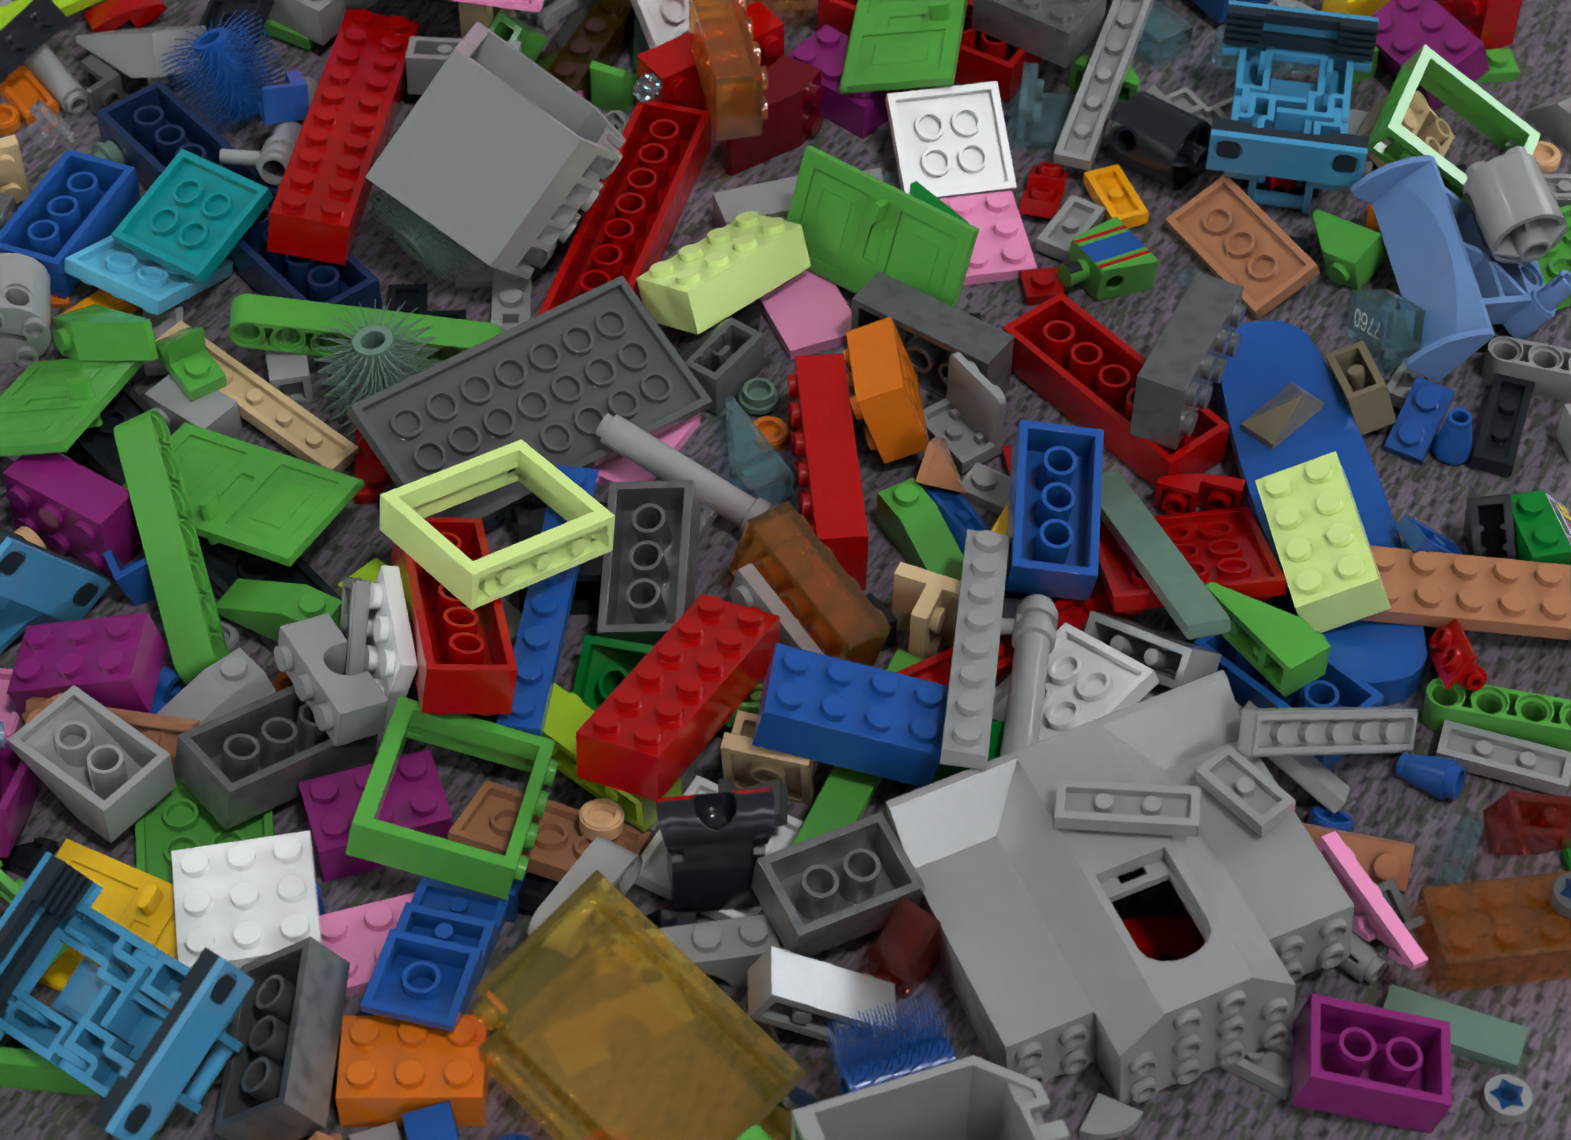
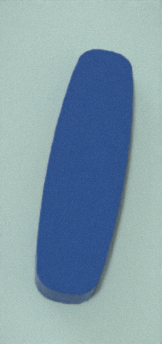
M1265 320L1242 323L1236 333L1242 335L1235 357H1227V367L1219 384L1213 382L1218 416L1230 425L1227 446L1233 450L1240 478L1246 480L1244 491L1250 510L1283 574L1284 571L1255 480L1336 451L1347 477L1370 546L1403 549L1399 532L1394 526L1396 523L1366 444L1326 362L1309 335L1297 326L1283 321ZM1291 382L1324 402L1321 410L1273 450L1240 430V425L1244 420ZM1286 581V595H1284L1282 610L1298 616ZM1360 619L1322 633L1331 645L1330 656L1384 695L1382 706L1406 701L1417 691L1427 659L1423 626L1363 621Z

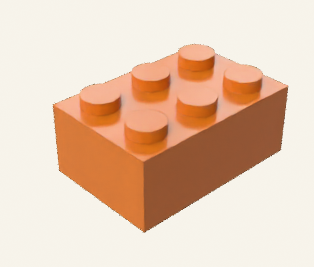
M892 316L847 331L848 348L843 350V354L849 373H846L847 381L853 394L850 397V403L856 419H864L867 425L864 428V434L870 450L878 449L884 464L926 450L929 436L918 376Z
M487 1014L463 1015L454 1032L381 1015L343 1016L335 1098L340 1127H378L395 1121L397 1127H404L402 1114L450 1101L458 1126H486L490 1058Z

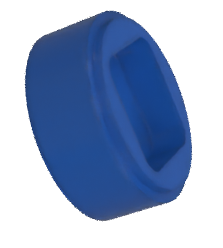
M1324 806L1311 808L1306 821L1307 824L1349 832L1352 831L1354 825L1352 818L1347 813L1338 810L1334 814Z

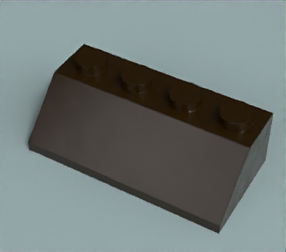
M591 0L574 10L535 63L573 91L583 90L585 99L590 101V65L592 60L614 67L634 39L635 10L631 1Z

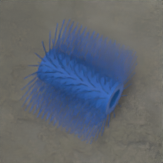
M211 17L210 30L205 32L202 29L204 33L200 36L196 33L193 34L197 36L195 40L176 39L193 41V43L177 45L192 46L184 49H174L177 51H187L168 57V59L190 54L188 57L172 61L171 63L182 60L164 72L183 65L173 72L175 74L180 70H184L178 76L189 73L181 80L190 79L185 83H181L182 85L180 86L182 87L190 82L193 83L187 88L179 90L178 93H182L188 88L196 87L180 97L182 98L188 93L191 94L197 91L194 95L188 97L191 99L194 96H200L195 98L194 101L186 103V105L189 106L191 103L203 99L198 104L190 107L192 109L197 105L204 104L201 108L195 109L198 112L203 108H207L198 116L210 112L202 118L206 119L212 116L206 121L207 123L215 120L210 126H214L219 121L221 122L217 126L225 122L218 131L225 125L227 126L231 120L233 122L230 126L237 120L236 130L240 120L245 119L246 132V118L248 120L252 116L255 120L253 115L259 114L258 104L262 103L261 88L264 87L263 84H266L265 86H272L286 81L285 78L280 82L273 83L275 80L280 79V77L283 78L282 76L285 74L270 79L276 76L275 74L285 71L284 69L266 76L274 69L281 68L280 66L284 64L282 63L274 69L265 71L270 66H273V64H276L273 62L268 66H264L270 60L261 61L268 56L274 55L273 53L276 52L274 51L267 56L260 57L263 53L269 51L266 49L261 53L257 52L271 45V43H267L265 46L257 49L254 48L263 42H267L269 39L267 38L260 43H253L269 34L266 33L263 36L250 40L257 34L266 31V29L260 30L258 33L247 36L254 30L259 29V27L261 28L260 25L255 29L246 31L256 23L244 28L241 27L251 20L236 27L241 22L239 21L229 29L228 27L238 18L233 22L231 21L226 28L223 27L227 22L221 28L222 21L220 20L217 28L212 29Z
M921 995L920 1000L924 1016L921 1012L917 996L916 1000L920 1016L913 998L916 1016L909 1000L914 1022L911 1019L908 1007L907 1017L902 1001L901 1005L905 1021L901 1015L899 1005L901 1022L895 1006L896 1019L890 1006L894 1026L886 1004L889 1023L882 1006L885 1019L884 1024L880 1014L882 1027L876 1011L877 1025L871 1012L875 1031L869 1015L868 1026L864 1013L866 1029L861 1020V1030L856 1017L857 1028L853 1022L856 1035L853 1033L850 1021L849 1031L844 1019L846 1033L841 1023L842 1036L836 1020L838 1033L833 1025L836 1040L830 1027L835 1047L830 1035L829 1038L836 1057L831 1047L830 1050L838 1065L837 1067L831 1058L837 1069V1074L835 1072L834 1074L838 1078L839 1086L833 1085L839 1087L841 1095L956 1061L955 1054L957 1052L954 1053L951 1046L954 1031L949 1043L947 1040V1015L944 1037L940 1003L941 1025H939L935 1001L934 1007L937 1023L930 998L929 1002L933 1019L926 998L924 996L927 1012ZM887 1024H888V1026H889V1029H890V1032H891V1036H890V1034H889ZM848 1032L852 1041V1045L849 1040ZM840 1034H841V1037H842V1040H843V1043H844V1047H843L842 1042H841V1039H840Z

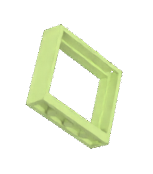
M522 439L380 494L379 530L470 610L613 551L615 515ZM515 468V471L508 473L509 470ZM519 481L568 522L472 561L423 518Z

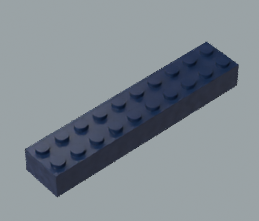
M160 80L96 111L102 142L110 140L118 146L124 156L125 165L135 167L137 179L148 189L181 149L269 188L274 198L226 256V259L233 261V269L260 295L360 307L361 304V307L368 308L369 306V308L373 309L375 304V309L383 310L379 279L350 252L344 266L267 251L269 215L279 188L276 185L265 182L255 166L220 164V149L235 148Z

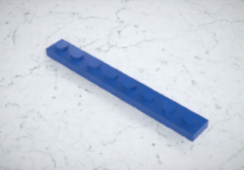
M557 465V469L595 499L599 483L598 469ZM547 505L541 533L568 521ZM580 564L528 586L513 650L518 673L512 713L498 714L496 724L538 736L543 735Z

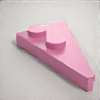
M1336 831L1321 836L1316 846L1354 904L1352 931L1367 942L1374 939L1383 942L1390 947L1388 956L1400 965L1407 966L1410 970L1425 966L1429 960L1385 900L1380 888L1372 882L1356 860L1353 851L1346 846Z

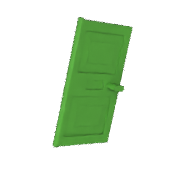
M857 0L839 92L846 94L953 85L968 0Z
M811 145L805 147L786 221L802 225L811 267L807 270L854 294H857L879 271L956 308L979 229Z
M69 358L32 362L0 396V457L66 452L87 428L99 427L103 424L100 413L146 361H78Z
M186 422L171 436L197 535L207 538L211 545L221 543L289 567L365 484L362 479ZM125 482L122 487L128 489L127 483Z

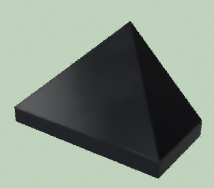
M1511 494L1467 498L1463 537L1468 555L1517 560Z

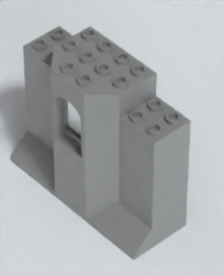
M1223 670L987 762L986 770L970 768L886 801L888 823L925 885L918 913L914 916L992 1063L1037 1080L1043 1085L1046 1081L1062 1074L1078 1073L1085 1069L1089 1063L1095 1061L1117 1101L1124 1104L1133 1101L1144 1102L1154 1097L1158 1091L1176 1083H1190L1196 1080L1203 1072L1217 1066H1231L1239 1062L1247 1053L1263 1047L1268 1049L1274 1048L1282 1044L1288 1037L1293 1035L1295 982L1300 980L1303 975L1322 967L1325 969L1333 968L1350 956L1354 904L1295 811L1264 836L1260 837L1195 781V770L1228 744L1236 750L1238 747L1241 717L1227 675ZM1244 756L1276 783L1260 757ZM1058 779L1201 787L1199 837L1055 829L1054 815ZM1141 867L1145 875L1121 884L1118 876ZM1169 879L1202 934L1205 944L1199 951L1186 958L1175 961H1157L1146 957L1137 948L1111 902Z

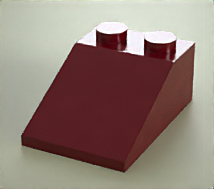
M782 55L725 118L726 174L736 175L798 148L811 135L816 136L819 133L823 124L820 108L824 94V88L821 86V69Z

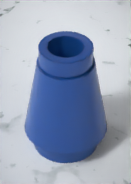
M1454 408L1448 412V416L1432 444L1434 455L1440 462L1446 465H1460L1469 460L1473 453L1472 414L1463 408Z
M1404 752L1400 756L1396 767V778L1403 779L1405 782L1440 801H1444L1445 798L1455 801L1461 793L1466 777V767L1457 764V760L1452 758Z

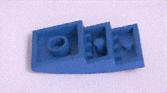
M421 876L411 903H405L396 929L390 928L360 1004L361 1011L454 1032L482 979L510 910V896L508 900Z

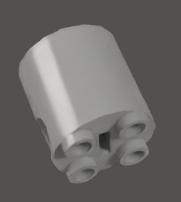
M1513 147L1506 151L1504 155L1495 157L1488 162H1475L1467 168L1465 173L1468 179L1464 183L1463 194L1476 216V222L1496 261L1504 264L1521 263L1524 261L1531 262L1546 255L1551 248L1560 242L1566 233L1568 224L1540 171L1537 160L1533 155L1527 153L1525 147Z
M0 253V364L16 363L21 367H28L32 362L39 361V356L45 353L51 343V276L45 266L33 257L20 253Z

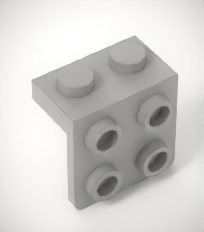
M960 352L949 356L946 398L925 408L924 414L929 441L936 436L945 438L957 470L964 474L976 462L983 464L1001 454L1006 398L1000 387L993 385L980 373L976 364L968 361Z

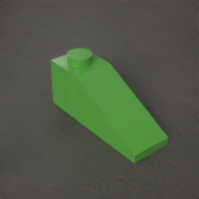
M97 304L53 317L55 325L53 340L62 356L78 361H153L159 359L150 319Z
M912 477L878 492L876 524L910 565L961 581L964 556L936 503L918 482H915L916 480Z
M238 578L216 603L220 616L278 642L280 626L326 613L330 615L339 628L341 600L307 584Z
M1214 582L1206 584V587L1230 617V632L1221 635L1284 697L1325 675L1331 645L1321 632L1315 631L1303 618Z

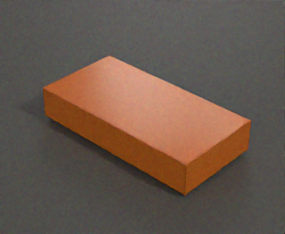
M26 65L17 67L0 83V94L9 105L19 110L20 117L26 125L60 112L57 101Z

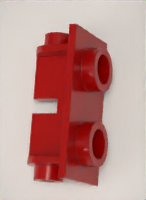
M1455 618L1446 626L1438 628L1433 633L1426 649L1444 687L1449 690L1456 682L1467 690H1480L1487 681V674L1476 663L1477 656L1459 620Z

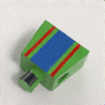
M1115 217L1073 238L1067 263L1061 264L1058 267V276L1065 287L1080 283L1094 299L1102 300L1152 288L1159 260L1118 217Z

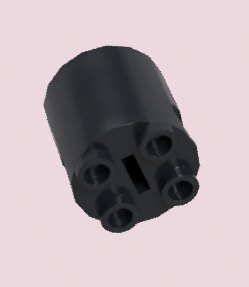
M1145 91L1137 92L1127 102L1119 100L1115 104L1111 112V120L1114 122L1101 149L1104 155L1174 191L1180 190L1195 175L1200 176L1206 170L1211 136V125L1207 121Z

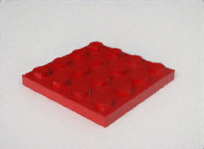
M1249 506L1153 516L1205 585L1214 582L1259 601L1269 600L1273 596L1286 595V578ZM1100 521L1098 573L1113 611L1137 614L1145 609L1164 607L1103 521Z

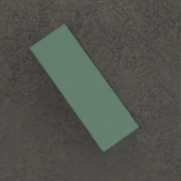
M1390 984L1383 1008L1450 1022L1451 1053L1516 1074L1529 1028Z

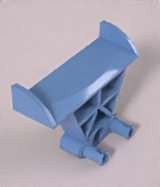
M1432 155L1408 157L1388 163L1368 173L1350 187L1352 196L1373 206L1419 351L1405 360L1408 370L1439 382L1495 336L1492 325L1503 324L1514 338L1525 340L1552 319L1556 313V307L1571 296V272L1568 270H1562L1545 285L1537 260L1504 264L1495 260L1476 222V216L1472 208L1444 186L1435 157Z

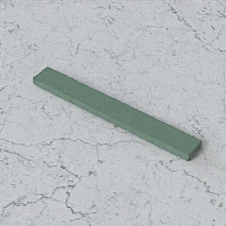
M1119 470L1102 473L1100 519L1185 637L1192 640L1230 632V617Z

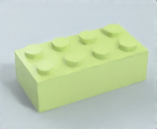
M747 211L737 215L735 221L725 227L711 230L708 232L707 237L701 241L682 247L678 251L679 253L670 259L653 264L650 270L637 277L636 281L642 303L656 323L699 335L810 268L811 264L801 224L785 221L781 217L772 218L759 215L755 211Z
M1336 451L1255 480L1290 594L1299 617L1303 618L1315 631L1323 633L1391 609L1350 485Z

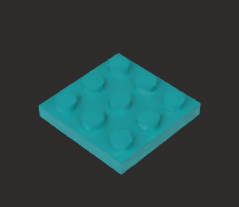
M181 149L111 235L117 244L204 285L274 197L269 188Z

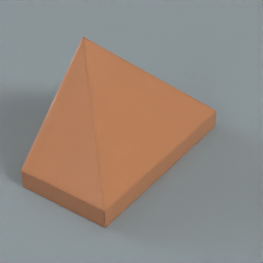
M936 436L928 442L915 482L966 493L945 438Z

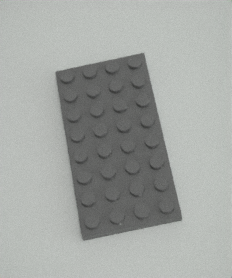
M621 275L350 405L347 414L396 486L401 487L521 439L555 467L560 465L593 468L619 455V453L601 443V437L595 434L598 425L607 413L612 416L618 414L649 434L656 436L709 409L712 400L628 282ZM515 468L509 470L508 473L515 471ZM516 481L428 517L482 518L483 523L513 509L514 506L535 498L536 495L522 483Z

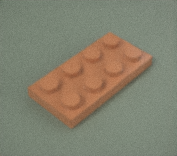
M1220 177L1165 219L1168 228L1217 278L1244 287L1241 303L1246 305V308L1258 320L1320 274L1318 265L1231 178Z
M486 780L449 830L448 840L506 855L525 792ZM548 800L542 819L533 817L532 822L540 824L532 851L523 849L522 852L523 856L530 857L528 862L529 873L560 882L593 842L583 836L579 830L580 809ZM624 824L622 834L611 841L641 856L651 842L652 832H643L637 827Z

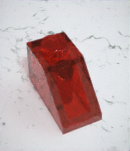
M1508 791L1483 810L1489 853L1538 855L1571 848V796Z
M903 896L897 903L869 955V975L895 984V994L902 999L905 998L906 1001L940 962L941 922Z

